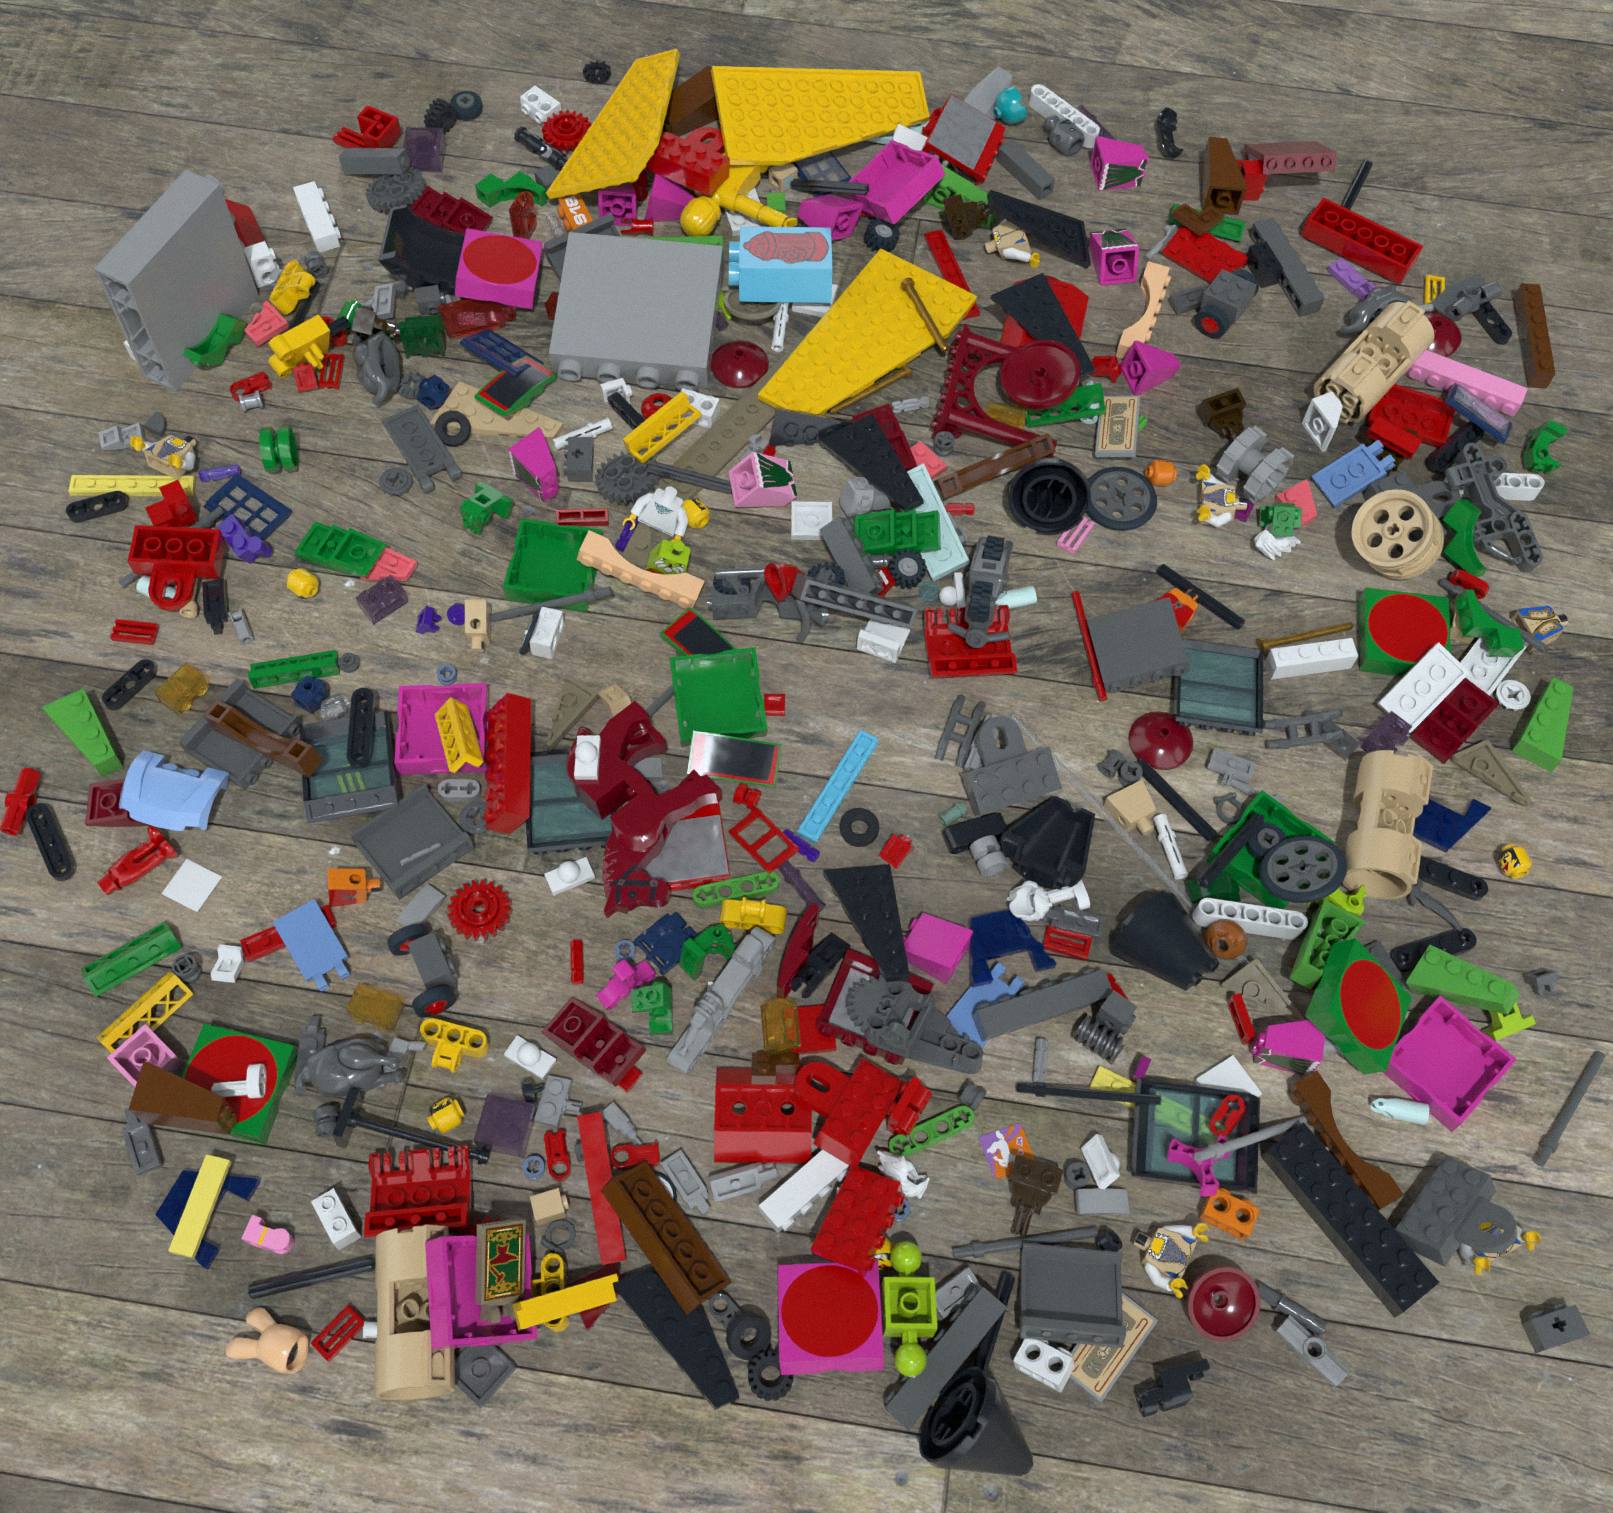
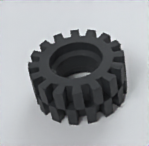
M437 98V101L433 100V104L430 103L428 105L430 108L425 111L427 114L424 115V123L427 129L442 136V134H446V131H450V127L453 128L454 125L452 123L456 121L454 117L457 116V113H455L457 110L454 108V105L442 98Z
M770 1350L767 1353H760L758 1357L752 1360L748 1371V1383L752 1392L758 1398H763L765 1401H777L779 1398L785 1397L792 1388L794 1375H781L780 1381L774 1386H768L763 1383L761 1372L765 1367L774 1366L781 1373L779 1352L776 1351L775 1353Z

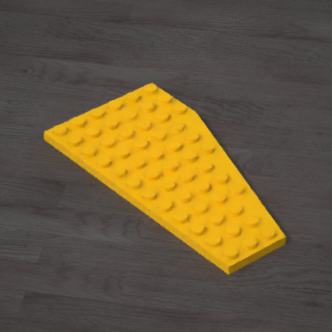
M678 49L650 55L634 61L547 190L546 194L549 199L562 198L571 194L576 195L585 191L590 192L598 188L604 189L612 185L618 186L626 182L632 183L639 178V174L646 167V163L654 155V151L659 145L681 55Z
M712 66L711 69L726 156L730 157V165H784L894 132L898 124L907 128L924 123L930 117L919 71Z
M880 248L758 393V399L774 408L778 407L825 415L830 408L848 397H854L873 385L875 380L896 367L899 369L921 355L922 351L937 343L908 291L903 290L901 287V282L906 278L910 277L915 282L914 288L944 340L951 335L977 302L978 296Z

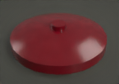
M1035 340L1025 343L1014 349L1003 362L1000 373L1002 388L1006 396L1020 407L1032 410L1055 407L1072 396L1079 384L1080 366L1078 359L1072 350L1056 341Z

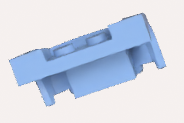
M143 750L134 759L127 772L121 791L119 809H126L130 812L131 818L155 827L183 831L185 826L199 827L203 831L206 830L214 798L220 789H227L229 773L207 767L203 774L193 769L178 768L174 764H164V755Z

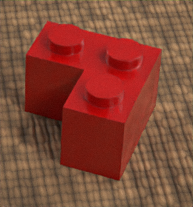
M368 105L357 116L366 148H391L402 134L399 120L396 116Z
M1236 160L1247 185L1243 201L1259 200L1261 193L1264 192L1265 180L1269 177V174H1262L1263 162L1261 160Z
M179 480L158 487L164 500L145 507L153 526L187 527L198 522Z

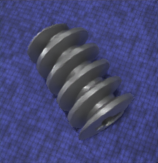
M1089 1015L1083 1020L1072 1038L1079 1035L1077 1041L1079 1044L1086 1040L1085 1048L1087 1049L1094 1045V1054L1102 1050L1101 1058L1103 1060L1111 1056L1109 1064L1112 1065L1125 1046L1122 1045L1123 1037L1121 1036L1114 1040L1116 1032L1112 1031L1107 1035V1026L1099 1030V1021L1090 1024L1091 1016Z

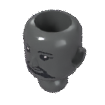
M1050 115L1046 118L1044 128L1050 132L1049 140L1052 145L1066 156L1077 153L1083 146L1085 137L1083 132L1075 125V122L1067 118L1060 120L1057 115Z

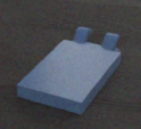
M1379 440L1369 447L1361 444L1312 475L1313 482L1334 509L1367 489L1370 483L1386 477V470H1390L1395 466V459L1391 454L1381 461L1376 458L1377 455L1383 452L1382 447H1384Z
M315 899L273 922L305 980L308 982L314 979L321 992L329 988L323 974L335 968L342 980L350 976L343 963L349 957Z
M1000 962L996 964L989 975L983 971L946 1016L962 1038L967 1034L969 1041L979 1044L982 1048L989 1040L981 1041L972 1015L978 1010L977 1007L989 1002L991 1006L998 1004L999 999L1007 996H1012L1013 999L1017 998L1016 994L1021 990L1025 982L1019 976L1013 980L1010 986L1002 982L1000 978L1005 973L1006 967Z

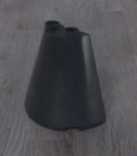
M1054 796L1002 834L1001 846L1005 857H1009L1014 863L1012 867L1028 881L1035 882L1038 886L1048 889L1061 890L1065 886L1071 888L1078 884L1086 871L1095 813L1082 807L1079 810L1073 809L1069 801Z
M1171 891L1155 893L1134 909L1123 922L1126 925L1123 927V932L1121 934L1119 932L1116 933L1110 949V953L1113 956L1185 991L1192 986H1197L1203 979V973L1214 972L1220 964L1177 896Z

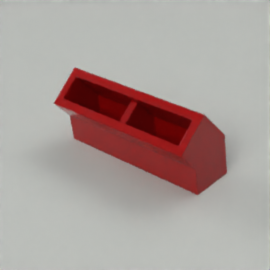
M1380 415L1377 416L1366 435L1375 441L1379 440L1384 446L1411 460L1423 441L1420 437Z
M608 508L557 509L556 522L561 526H609Z

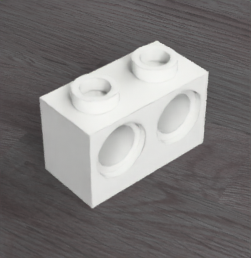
M537 86L532 87L520 96L522 112L525 115H529L538 124L543 125V122H547V117L553 118V113L559 115V111H562L561 103Z
M265 241L245 247L244 254L252 270L257 288L274 282L269 278L275 268H279L276 261L273 262L276 259L273 249H268Z
M682 388L681 391L687 394L690 404L698 409L702 415L692 424L711 428L720 412L719 399ZM688 411L682 418L690 417L693 413Z
M546 607L541 608L529 641L532 655L553 659L565 625L562 611Z
M334 1188L311 1201L332 1243L338 1250L361 1238L340 1195Z
M1025 1338L1013 1360L1015 1368L1061 1393L1075 1367L1071 1353L1061 1347L1055 1349L1049 1346V1342L1046 1340ZM1031 1351L1040 1352V1356L1037 1359L1031 1360L1028 1358V1354ZM1054 1363L1063 1364V1368L1058 1372L1050 1370L1051 1365Z

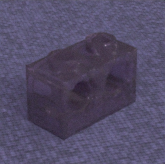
M391 575L379 580L377 584L368 590L362 591L355 597L360 610L373 625L409 603L405 591Z
M1391 711L1366 737L1360 748L1366 753L1394 750V754H1396L1398 751L1396 747L1399 744L1403 746L1411 737L1408 733L1413 726Z

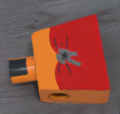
M1174 588L1158 600L1170 597L1178 628L1182 635L1197 611L1198 604L1195 600L1198 598V595L1192 589H1189L1184 594L1179 589Z
M327 869L329 907L367 902L366 893L380 892V878L366 879L365 869Z

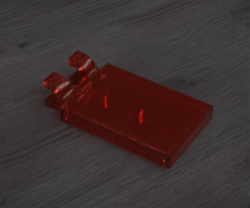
M469 298L437 305L449 339L477 333L486 329L491 330L505 327V322L516 321L514 314L516 309L514 306L495 301Z

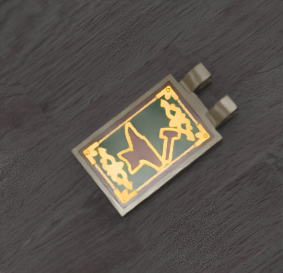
M518 1218L477 1224L475 1303L482 1305L480 1311L481 1321L489 1320L491 1324L499 1323L500 1311L497 1306L503 1305L501 1316H510V1319H516L512 1304L518 1303V1298L524 1297L525 1219Z

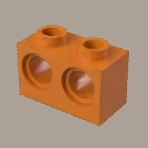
M1219 1187L1216 1195L1207 1196L1198 1219L1245 1241L1251 1234L1260 1209L1254 1207L1251 1201L1231 1196V1192ZM1213 1202L1221 1203L1223 1211L1216 1210ZM1237 1212L1242 1213L1246 1217V1223L1240 1222L1237 1219Z

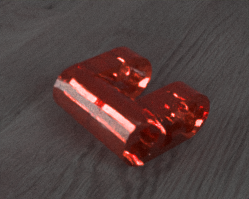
M528 191L520 192L509 208L513 237L530 239L537 227L536 215L531 212L534 207V197Z

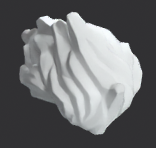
M1272 523L1268 524L1266 529L1254 538L1257 549L1273 561L1275 560V555L1281 557V552L1290 553L1292 551L1291 547L1301 543L1294 536H1273L1271 534Z
M1025 881L1023 885L1010 890L1009 897H1007V901H1010L1009 908L1012 914L1030 922L1042 919L1045 913L1052 907V902H1050V897L1046 890L1032 881Z
M878 1150L876 1153L879 1155L882 1163L879 1165V1170L884 1176L901 1182L902 1192L905 1196H917L920 1199L927 1188L930 1180L929 1176L918 1175L912 1163L906 1160L905 1156Z

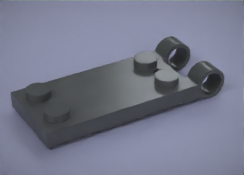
M415 405L382 420L383 426L425 494L434 490L429 475L445 468L452 481L462 477L457 464L450 456L419 405Z

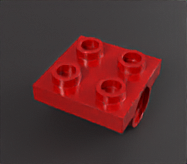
M913 1076L910 1083L905 1081L899 1092L898 1103L893 1101L887 1112L888 1115L885 1121L888 1122L886 1130L894 1135L897 1132L903 1136H909L920 1117L918 1114H922L932 1097L931 1091L921 1085L922 1081Z

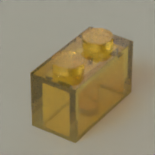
M990 400L986 414L999 422L1024 429L1028 409Z
M185 662L154 693L160 703L180 716L190 708L191 704L199 696L204 695L210 686L204 675Z
M358 984L346 1011L351 1017L350 1019L358 1024L366 1022L372 1024V1027L379 1031L385 1032L387 1029L394 1032L405 1005L399 997Z
M778 998L760 1006L764 1051L782 1054L801 1047L797 1002Z

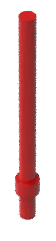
M1074 591L1071 595L1093 675V687L1097 690L1099 701H1106L1108 698L1079 591Z

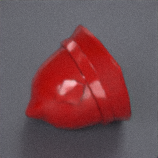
M780 562L776 564L769 563L763 572L768 587L779 602L784 601L786 596L791 593L797 573L805 575L797 566Z

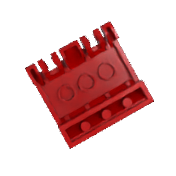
M995 605L993 624L989 626L988 634L1009 632L1010 613L1008 605L998 606V620L997 607ZM949 607V623L942 624L943 612L941 608H936V623H934V609L924 608V638L928 670L932 678L1017 674L1016 655L1011 651L1010 638L1008 640L986 642L980 648L971 647L965 638L948 630V624L954 623L966 630L969 629V623L965 621L966 607H957V622H955V608Z
M469 1145L458 1146V1164L455 1146L449 1147V1166L441 1165L440 1148H433L434 1166H432L430 1148L409 1150V1168L407 1166L406 1151H399L398 1161L400 1170L392 1171V1156L390 1152L384 1153V1170L381 1153L370 1154L368 1165L372 1178L370 1212H365L364 1237H376L384 1231L397 1228L400 1233L402 1230L424 1225L448 1226L449 1230L467 1228L471 1219L472 1190Z

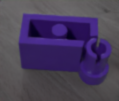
M231 514L217 526L237 557L251 564L259 557V554L262 557H269L271 555L272 548L270 545L265 544L263 539L255 536L246 522L234 514Z

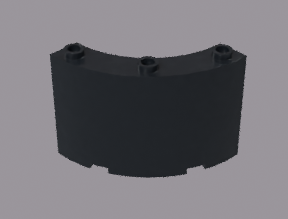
M407 204L390 208L378 261L392 275L400 276L405 279L406 284L414 288L438 285L439 292H443L444 296H455L456 275L465 234L447 231L428 223L414 213Z

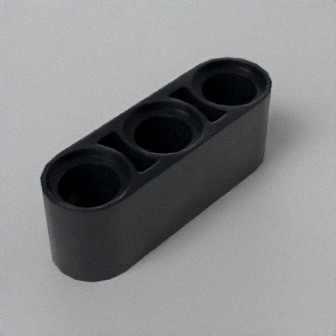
M994 813L945 829L942 834L950 854H959L970 850L969 847L973 842L985 836L993 835L997 841H1001V836L1008 830L1002 814Z

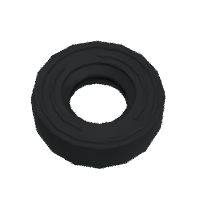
M446 411L436 420L435 432L443 444L457 447L463 445L470 437V421L459 411ZM452 421L460 424V432L455 436H450L446 433V426Z
M853 808L847 811L841 819L840 834L844 841L851 846L866 847L872 844L878 836L879 821L875 814L868 809ZM859 820L864 821L868 826V830L864 834H855L851 829L852 823Z
M753 1312L737 1316L727 1329L726 1342L728 1348L740 1359L753 1360L760 1353H764L771 1342L769 1324L762 1316ZM747 1328H755L757 1331L756 1339L749 1345H743L740 1340L742 1332Z

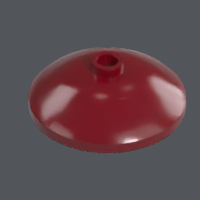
M1425 312L1424 315L1428 318L1434 330L1433 343L1426 350L1444 357L1454 354L1462 340L1461 331L1457 324L1441 313Z
M735 340L727 342L718 347L712 355V373L720 383L728 387H752L768 372L769 361L767 354L760 346L749 341Z
M1161 711L1149 712L1140 716L1133 723L1128 737L1129 746L1134 756L1138 760L1143 758L1153 769L1171 770L1184 764L1191 755L1194 744L1189 727L1178 725V721L1173 719V714Z
M1216 1266L1206 1270L1193 1282L1187 1296V1313L1192 1325L1204 1337L1214 1341L1225 1342L1241 1337L1254 1325L1260 1311V1294L1257 1285L1247 1273L1233 1266ZM1220 1294L1219 1300L1214 1301L1215 1296Z

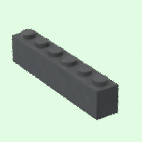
M1274 217L1254 222L1249 236L1254 244L1267 241L1279 260L1283 271L1278 284L1297 315L1301 317L1319 312L1324 296L1315 285L1314 279L1310 277L1305 265L1300 261L1297 252L1290 245L1289 239L1285 237L1280 225L1277 224Z
M797 573L791 591L792 595L803 601L912 629L918 611L917 608L906 602Z
M1095 968L1083 972L1081 977L1075 978V975L1063 978L1060 984L1055 985L1054 982L1042 985L1041 990L1034 992L1033 989H1028L1019 993L1020 997L1013 999L1012 996H1007L999 999L998 1004L991 1006L989 1002L978 1006V1010L972 1017L981 1041L983 1042L1106 1001L1113 990L1105 970L1096 971Z
M984 1287L980 1291L973 1290L966 1299L969 1305L964 1311L960 1308L950 1319L953 1323L948 1331L942 1329L934 1339L937 1344L932 1351L925 1350L927 1364L924 1371L915 1377L904 1376L901 1380L904 1383L903 1387L899 1392L894 1389L884 1401L888 1404L885 1410L908 1431L1006 1310L1007 1307Z

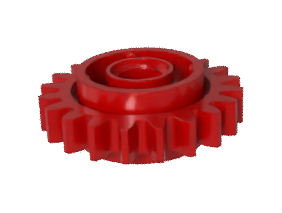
M569 110L566 113L559 111V115L553 113V118L547 117V122H543V140L555 148L558 147L560 151L565 149V152L568 153L569 149H572L574 152L591 127V122H588V117L583 118L582 113L576 115V111H573L572 114L569 113Z
M484 879L480 881L479 885H476V882L472 880L471 887L464 883V891L456 889L458 897H450L452 904L447 905V908L451 913L447 914L451 921L452 929L457 928L456 932L458 935L464 933L466 940L473 935L475 942L482 935L483 939L487 941V934L490 933L493 937H496V929L504 931L501 923H509L506 916L512 914L509 909L511 903L510 900H506L508 898L507 892H502L500 885L494 888L493 881H490L486 886ZM479 907L485 908L480 913L474 912Z

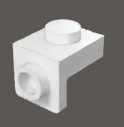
M623 378L600 384L604 403L608 402L607 397L617 391L630 404L632 391L630 385H626Z
M220 944L217 948L219 958L211 972V979L213 981L235 983L244 965L242 948Z

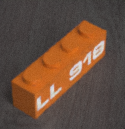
M580 193L558 199L559 207H557L559 218H563L566 232L593 221Z

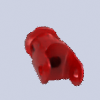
M643 169L642 173L639 174V178L632 182L636 191V201H644L649 195L646 189L648 185L647 172Z
M638 218L621 219V222L633 225L630 230H621V234H654L653 218H650V220H638Z

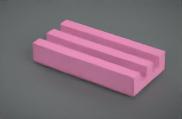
M1084 517L1066 544H1064V541L1074 528L1062 534L1057 541V546L1074 555L1093 529L1095 523L1092 521L1090 523L1087 522L1088 519ZM1084 526L1087 527L1073 548L1069 547Z

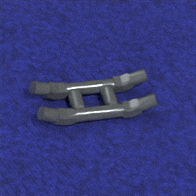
M958 695L935 756V759L943 761L950 740L962 743L955 764L961 768H964L971 744L986 707L985 702L979 701L972 718L960 714L966 699L964 695ZM957 722L969 726L966 736L953 732Z
M1341 709L1289 719L1263 720L1264 729H1285L1288 727L1289 739L1266 740V748L1289 749L1290 747L1329 743L1346 737L1344 729L1321 734L1319 729V723L1329 722L1342 717ZM1310 724L1312 736L1298 738L1297 726Z

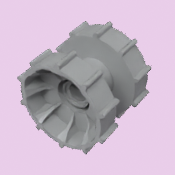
M1256 425L1254 428L1248 427L1247 430L1237 436L1228 449L1224 451L1223 456L1216 465V474L1226 482L1235 480L1242 473L1249 477L1243 486L1244 493L1242 495L1253 504L1258 501L1261 502L1274 491L1293 465L1294 457L1284 447L1281 449L1275 448L1267 457L1260 451L1266 444L1267 434Z

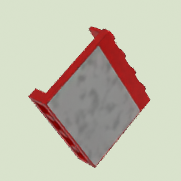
M950 94L921 151L926 153L932 151L975 177L974 185L977 186L979 182L983 183L988 175L986 170H989L994 162L992 157L995 158L999 151L997 146H1000L1005 138L1003 133L1006 127Z
M719 802L702 806L693 814L676 822L661 853L643 870L649 875L651 880L661 879L665 881L670 892L694 889L701 885L730 879Z

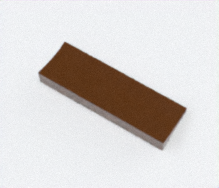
M646 1161L613 1178L601 1191L687 1315L732 1283Z

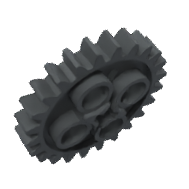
M411 167L402 175L378 174L379 178L372 179L374 183H368L369 187L366 188L367 193L365 195L373 209L376 208L377 211L382 209L383 212H386L393 207L408 203L413 204V199H419L417 195H423L422 190L425 189L424 185L426 184L421 172L419 173L418 169L414 170Z
M621 451L620 456L613 454L614 459L606 458L607 464L601 463L602 469H597L598 474L595 475V483L599 494H602L604 499L608 498L609 502L616 500L617 504L621 500L625 504H627L628 500L635 503V498L649 493V490L655 491L654 485H659L658 479H661L660 475L646 471L648 460L657 462L656 459L653 460V457H651L642 464L629 453L624 454L623 451Z

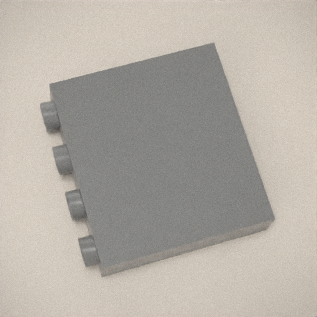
M185 170L94 268L143 376L174 392H177L199 366L191 363L189 358L183 356L185 348L198 345L209 335L218 319L219 313L230 314L240 319L259 297L253 281L252 270L247 264L244 255L245 245L238 238L234 227L235 217L228 210L223 196L225 194L223 185L211 175L201 177L188 170Z
M569 232L549 350L553 371L560 378L567 381H577L581 376L597 378L601 383L623 378L625 381H636L639 386L644 388H656L659 384L675 385L679 390L683 388L696 391L698 387L708 388L724 271L723 246Z

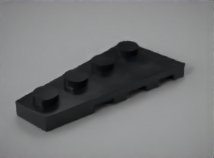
M776 407L768 445L776 447L780 445L794 446V444L812 445L820 443L819 439L854 423V421Z

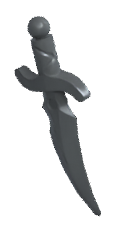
M1418 878L1416 886L1412 885V890L1408 896L1410 905L1412 907L1415 906L1416 897L1424 906L1440 914L1459 931H1462L1457 919L1441 902L1433 899L1428 893L1421 891L1423 882Z

